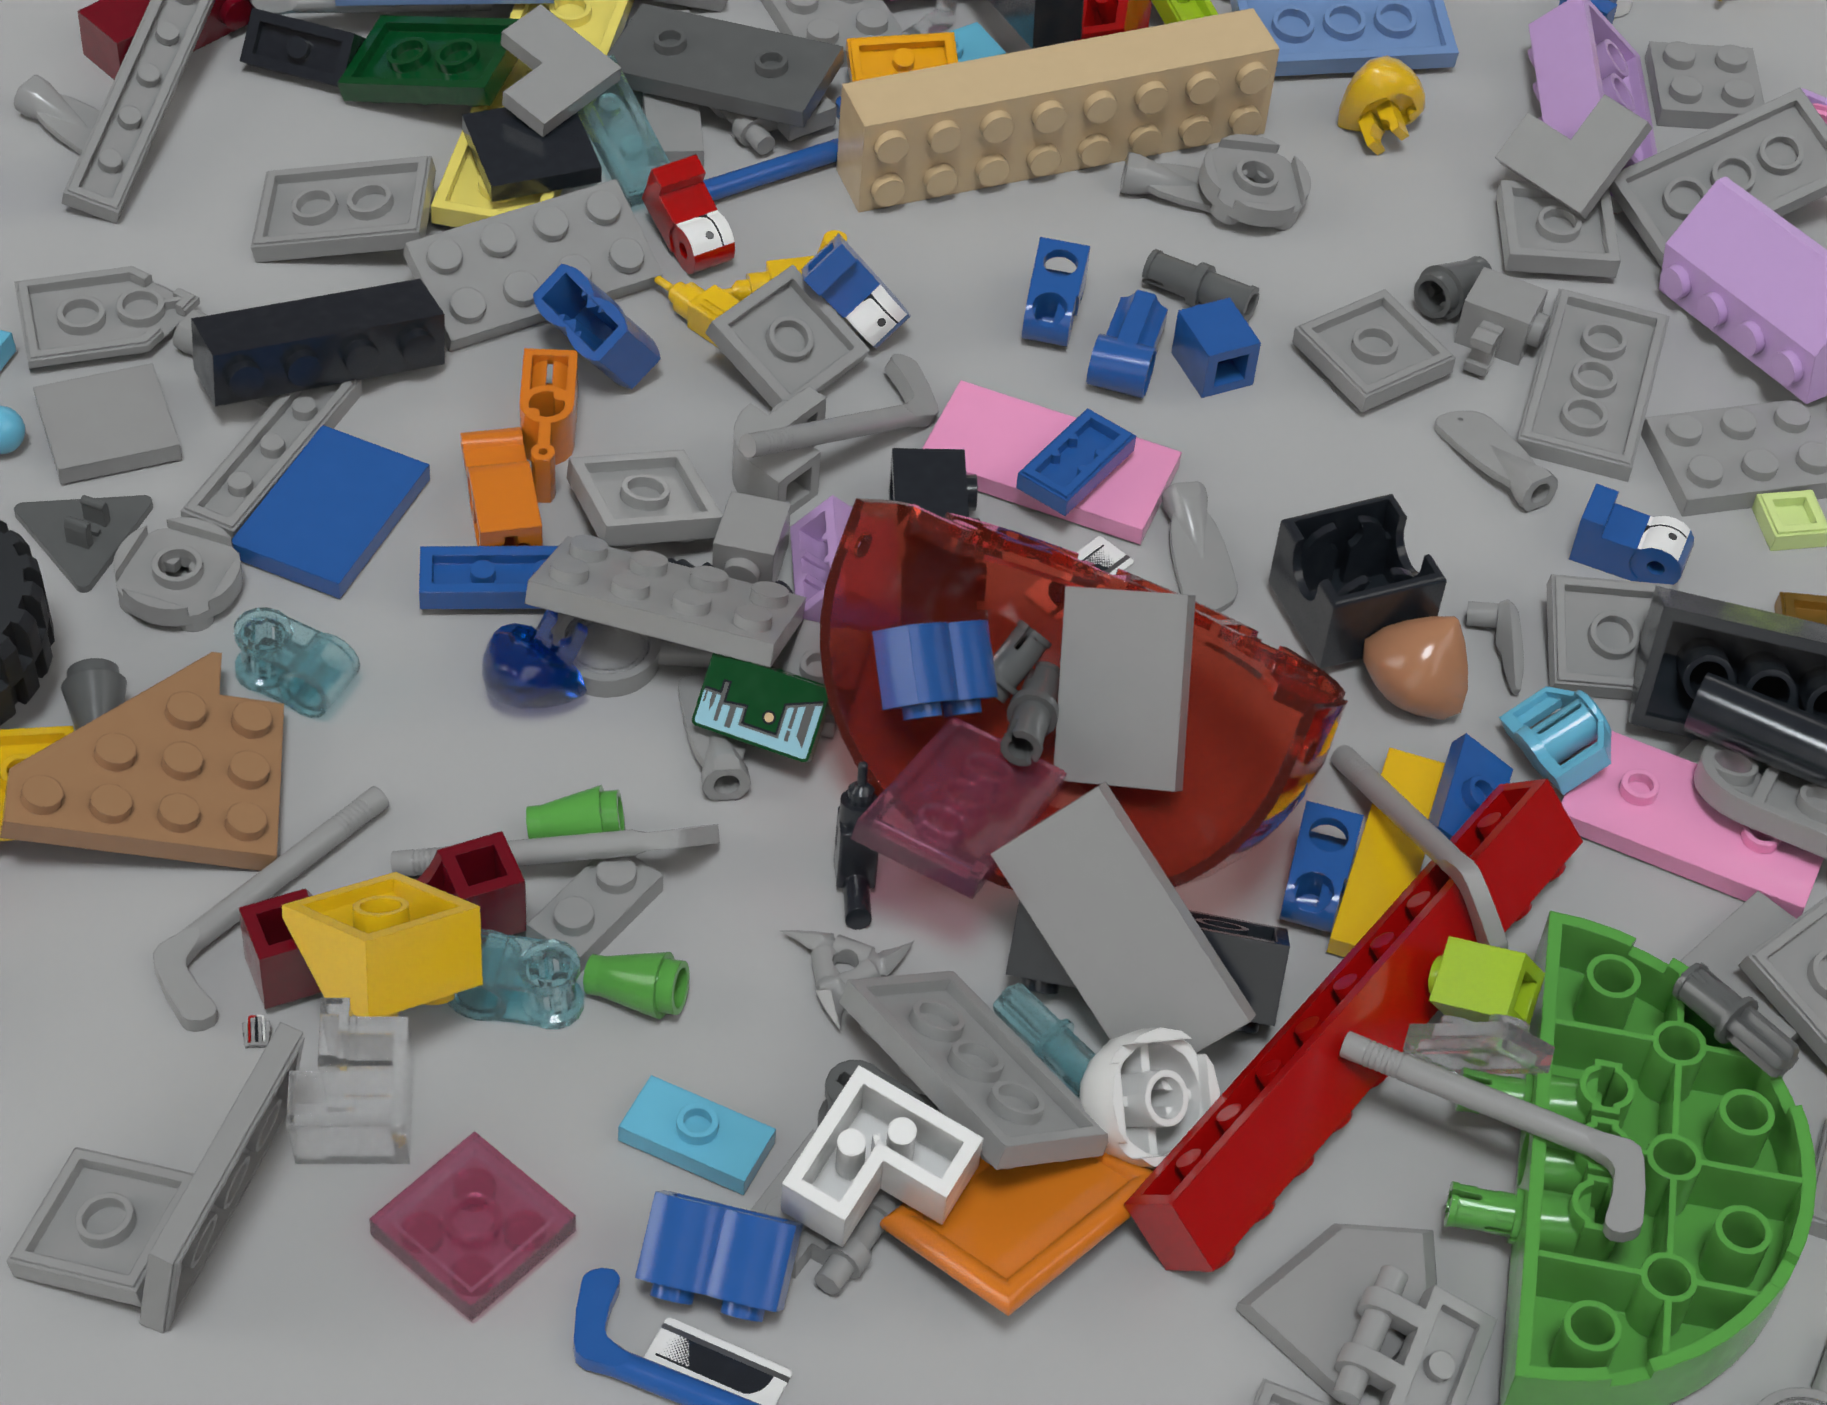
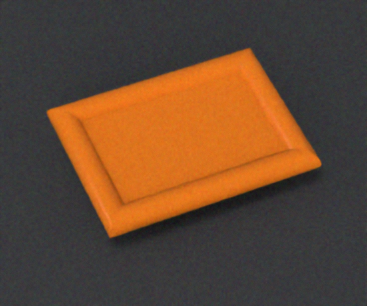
M1105 1152L1103 1156L996 1170L980 1157L978 1168L942 1225L903 1203L884 1217L880 1222V1226L883 1230L1002 1313L1010 1316L1131 1217L1124 1203L1153 1170L1148 1167H1140Z

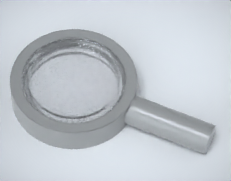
M565 615L561 619L553 636V660L556 671L561 679L581 693L603 698L619 697L638 691L653 679L660 665L708 668L713 654L705 650L570 615Z

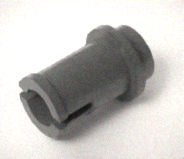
M1019 619L1016 623L1017 626L993 655L998 690L997 699L1003 704L1011 695L1018 692L1016 688L1044 652L1053 645L1021 619Z

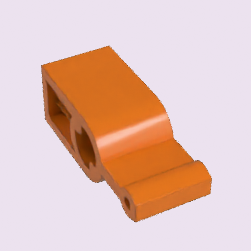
M524 348L519 402L520 427L526 458L531 461L537 502L551 503L556 496L555 465L566 461L572 455L575 447L578 405V352L576 350ZM548 364H553L552 383H546Z
M521 427L460 433L461 451L466 470L470 509L477 546H543L541 517L530 463L526 459Z

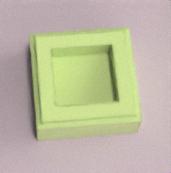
M1813 490L1756 494L1752 510L1770 551L1827 546V521Z

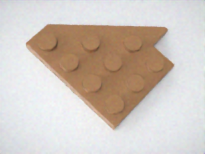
M211 652L9 768L0 838L261 871L277 858L284 703L220 695L222 653Z

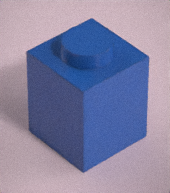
M1231 298L1178 310L1171 353L1200 397L1205 398L1253 385L1261 342Z

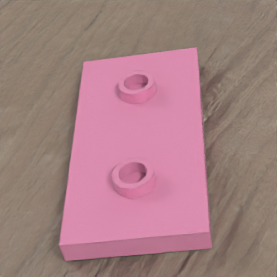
M1612 731L1611 764L1566 793L1562 800L1564 809L1581 837L1743 901H1747L1754 893L1759 891L1796 919L1802 915L1824 858L1742 825L1719 813L1701 797L1695 787L1693 777L1697 763ZM1598 739L1588 744L1587 748L1597 742Z

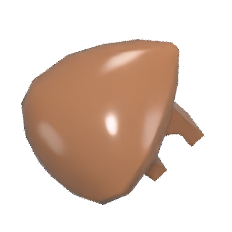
M1429 616L1406 620L1386 626L1365 639L1363 661L1373 683L1388 701L1404 711L1422 717L1444 720L1461 713L1468 691V661L1466 643L1458 618L1455 616Z

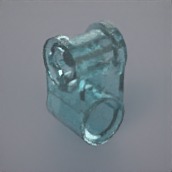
M268 607L254 608L245 611L237 618L234 624V640L241 649L235 660V676L239 683L248 690L259 692L288 705L301 715L310 718H319L324 715L359 673V658L354 649L344 640L296 621L279 610ZM272 627H274V639H272ZM252 660L254 661L255 673H253Z
M481 929L483 985L456 993L455 998L448 1002L453 1010L466 1018L477 1021L496 1020L532 1025L544 1029H561L570 1026L579 1019L584 1010V993L576 982L580 976L581 963L575 948L567 942L557 939H535ZM553 958H556L559 961L560 971H557L555 973ZM549 996L550 1011L545 1009L543 997Z

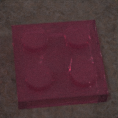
M475 1131L369 1218L370 1234L471 1321L576 1231V1215Z

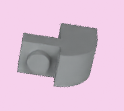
M808 386L791 399L778 403L769 415L751 403L740 412L734 425L732 480L738 493L791 503L790 515L818 495L821 452L814 448L815 446L746 458L740 451L739 441L744 434L825 419L826 397Z

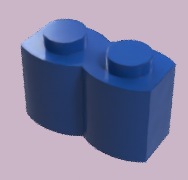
M561 264L533 293L534 302L540 314L568 337L571 345L578 353L616 384L633 389L661 359L659 349L654 340L628 318L611 297L578 269L570 265Z
M988 620L920 623L872 631L883 710L902 709L903 721L942 716V709L944 717L981 713V700L998 697Z
M666 1190L655 1191L635 1278L652 1283L650 1295L653 1297L692 1305L695 1293L723 1300L720 1310L723 1314L740 1319L763 1322L765 1310L778 1312L784 1309L803 1223Z

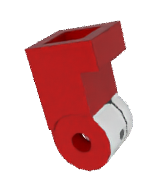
M697 154L651 169L642 196V200L670 252L674 253L682 269L688 274H694L731 261L735 256L733 233L725 217L719 213L703 182L706 172Z

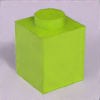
M1449 936L1443 956L1440 955L1435 959L1430 970L1428 989L1431 995L1429 1001L1451 1021L1526 1038L1545 973L1526 953Z

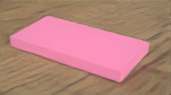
M962 380L959 382L922 449H965L966 474L977 475L979 492L1140 545L1162 502L1163 492L1170 486L1179 468L1182 454L1180 451L1136 437L1134 451L1076 507L1064 516L1017 489L1016 484L1018 472L1065 430L1076 417Z

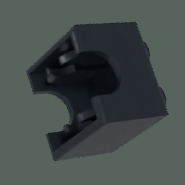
M1393 494L1281 520L1268 581L1319 669L1363 659L1365 639L1386 626L1411 619L1438 616L1447 580L1430 554L1424 555L1420 572H1417L1412 566L1404 543V529L1407 516Z

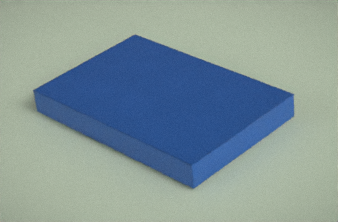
M322 425L232 538V546L239 552L240 560L244 563L340 599L430 480V465Z

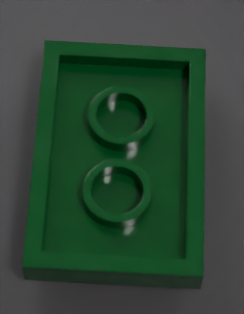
M380 15L337 82L343 100L371 103H418L420 105L491 106L518 61L517 57L501 45L502 31L519 19Z

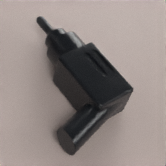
M865 761L860 762L858 765L857 781L851 783L848 786V790L841 795L840 806L837 812L834 850L836 886L843 888L845 923L854 930L866 928L872 920L870 888H875L880 844V797L875 793L874 786L867 782L868 764Z

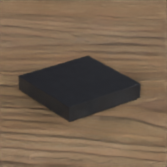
M506 107L462 114L463 133L492 202L602 182L601 164L578 112L544 137Z

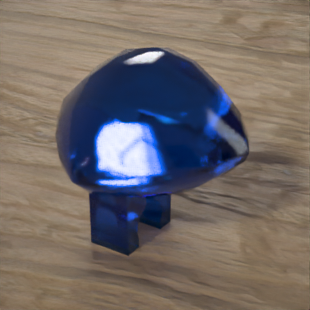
M546 610L536 629L519 623L501 626L490 637L483 654L481 674L485 689L498 702L520 709L548 708L564 705L584 696L587 689L582 675L573 664V661L588 635V627L578 622L572 636L560 639L556 646L553 643V634L550 630L558 620V612Z

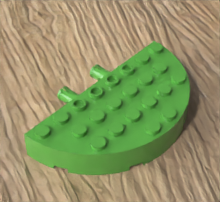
M1555 911L1549 912L1534 957L1535 964L1545 973V977L1528 1029L1526 1066L1523 1079L1490 1074L1467 1067H1462L1460 1075L1602 1132L1631 1139L1641 1146L1645 1163L1646 1185L1644 1218L1641 1232L1638 1237L1626 1242H1615L1606 1238L1603 1233V1224L1611 1199L1613 1179L1610 1172L1586 1155L1523 1130H1520L1517 1181L1514 1193L1487 1190L1452 1181L1446 1201L1445 1213L1448 1214L1445 1215L1444 1226L1467 1230L1472 1229L1507 1237V1243L1512 1244L1499 1405H1669L1708 1385L1730 1368L1755 1342L1775 1311L1804 1249L1814 1215L1817 1181L1815 1152L1809 1124L1802 1105L1795 1106L1794 1100L1782 1079L1783 1076L1780 1078L1769 1076L1732 1043H1719L1714 1037L1715 1029L1681 1000L1678 1001L1673 996V987L1682 973L1689 968L1675 958H1672L1670 963L1667 964L1650 953L1634 947L1636 938L1620 930L1585 918ZM1455 1103V1111L1479 1114V1112Z

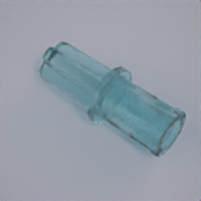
M1023 984L1009 985L994 1002V1013L1080 1097V1082L1088 1063L1096 1054L1073 1033L1075 1026L1070 1019H1058Z

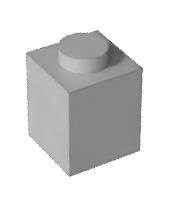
M731 491L713 542L712 565L725 571L730 578L753 584L760 581H777L789 545L791 503Z

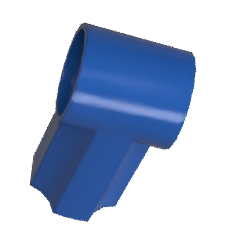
M1136 290L1134 294L1120 298L1106 335L1100 333L1096 339L1087 372L1086 382L1088 385L1142 399L1145 397L1155 365L1157 345L1165 327L1168 309L1160 304L1155 294Z

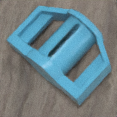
M1545 686L1499 717L1508 736L1519 746L1536 771L1544 779H1549L1562 795H1565L1611 764L1612 731L1610 725L1597 704L1584 691L1577 690L1575 692ZM1557 709H1560L1559 711H1557L1556 713H1554L1553 715H1551L1550 717H1548L1547 719H1545L1544 721L1530 729V727H1532L1533 725H1535L1536 723H1538L1539 721H1541ZM1598 739L1597 742H1595L1594 744H1592L1591 746H1589L1588 748H1586L1585 750H1583L1582 752H1580L1579 754H1577L1561 766L1559 765L1561 762H1563L1564 760H1566L1567 758H1569L1570 756H1572L1588 744Z

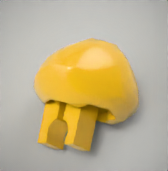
M1388 55L1367 61L1355 72L1345 90L1339 106L1338 127L1362 132L1367 147L1377 155L1383 153L1385 148L1381 143V139L1385 131L1391 130L1401 141L1409 137L1406 125L1414 122L1424 111L1425 92L1420 79L1409 66L1401 60Z

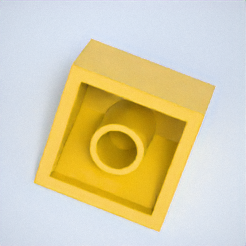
M392 872L282 905V918L326 1002L356 1015V1019L360 1022L369 1024L390 1022L399 1016L400 1011L422 1004H445L452 1001L456 993L483 985L480 906L398 872Z

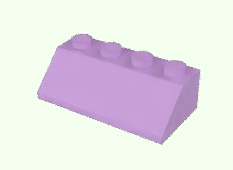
M1567 0L1528 24L1532 45L1528 49V55L1535 68L1537 79L1533 83V89L1540 102L1542 116L1538 119L1571 140L1605 94L1648 121L1652 126L1640 55L1590 0ZM1653 126L1623 169L1657 154Z
M1728 177L1720 178L1712 185L1666 242L1659 291L1805 404L1827 396V249Z

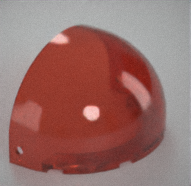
M856 498L830 568L824 589L820 616V655L823 679L830 708L841 738L857 768L860 762H867V782L874 786V793L890 812L918 839L945 859L973 875L1013 890L990 854L1099 786V784L1053 780L1056 726L1045 737L1043 751L1037 762H1034L1031 758L1029 766H1017L1004 758L1000 750V743L1009 725L1007 708L1013 695L1009 697L1005 704L997 698L981 700V713L955 717H944L942 709V716L903 721L902 709L883 710L872 631L920 623L988 620L992 653L994 655L1017 626L1016 623L1021 619L1053 644L1037 662H1050L1060 668L1065 586L1179 593L1119 568L1116 575H1112L1096 568L1095 564L1089 561L1079 560V553L990 523L947 512L945 518L916 504L892 500ZM1195 601L1183 791L1172 792L1108 785L1175 889L1210 877L1240 860L1280 827L1305 796L1319 774L1331 749L1343 712L1348 703L1347 700L1343 699L1346 692L1340 684L1318 666L1288 647L1279 646V649L1262 643V639L1257 638L1259 631ZM1024 679L1016 688V690H1021Z

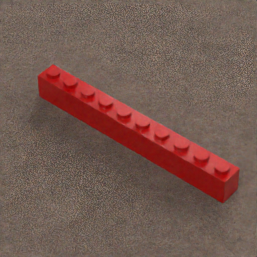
M1548 779L1499 784L1450 839L1462 853L1472 859L1479 867L1496 907L1504 932L1514 922L1529 913L1532 908L1531 902L1547 883L1553 881L1564 872L1566 868L1565 862L1583 843L1582 838ZM1433 860L1427 864L1124 1203V1206L1165 1270L1214 1272L1229 1262L1235 1254V1246L1255 1223L1263 1220L1273 1211L1276 1198L1295 1177L1310 1168L1314 1162V1154L1332 1133L1343 1128L1351 1120L1352 1110L1368 1091L1378 1086L1388 1077L1379 1071L1339 1057L1343 1041L1349 1031L1392 1047L1400 1052H1403L1407 1046L1415 1043L1425 1034L1426 1024L1439 1010L1429 1001L1431 994L1428 989V979L1433 962L1438 956H1443L1449 936L1477 942L1473 925L1459 888L1452 878L1442 871Z

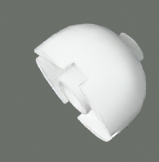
M1159 1027L1145 1028L1109 1040L1088 1063L1080 1082L1079 1099L1085 1112L1102 1130L1108 1133V1145L1105 1153L1140 1167L1155 1169L1220 1097L1214 1065L1207 1054H1196L1191 1044L1184 1040L1192 1038L1183 1031Z

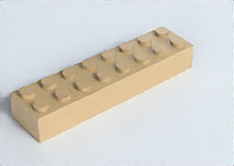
M1254 8L844 83L842 84L836 170L859 213L1126 161L1128 152L1138 153L1146 157L1218 143L1222 138L1229 135L1264 134L1280 48Z

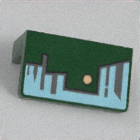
M713 653L692 716V723L695 726L800 762L808 763L814 757L826 716L842 717L849 692L773 666L766 667Z

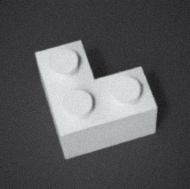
M858 1065L782 1182L781 1211L842 1248L879 1189L884 1190L942 1225L979 1166L984 1138Z

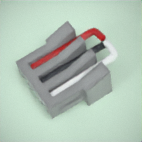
M264 1015L248 1016V1023L242 1022L245 1049L248 1047L263 1048L270 1041L271 1023L270 1021H265ZM255 1017V1022H251L250 1018ZM258 1017H262V1022L258 1021Z

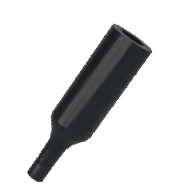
M1708 672L1689 711L1683 728L1684 731L1818 786L1827 787L1826 719Z

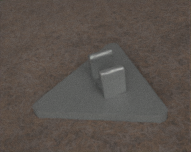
M83 495L81 499L21 502L14 507L16 519L78 592L87 593L93 589L112 564L121 543L140 527L153 510L152 498L148 495L92 498Z

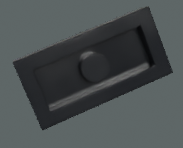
M252 8L240 62L338 87L337 82L366 38L352 32Z

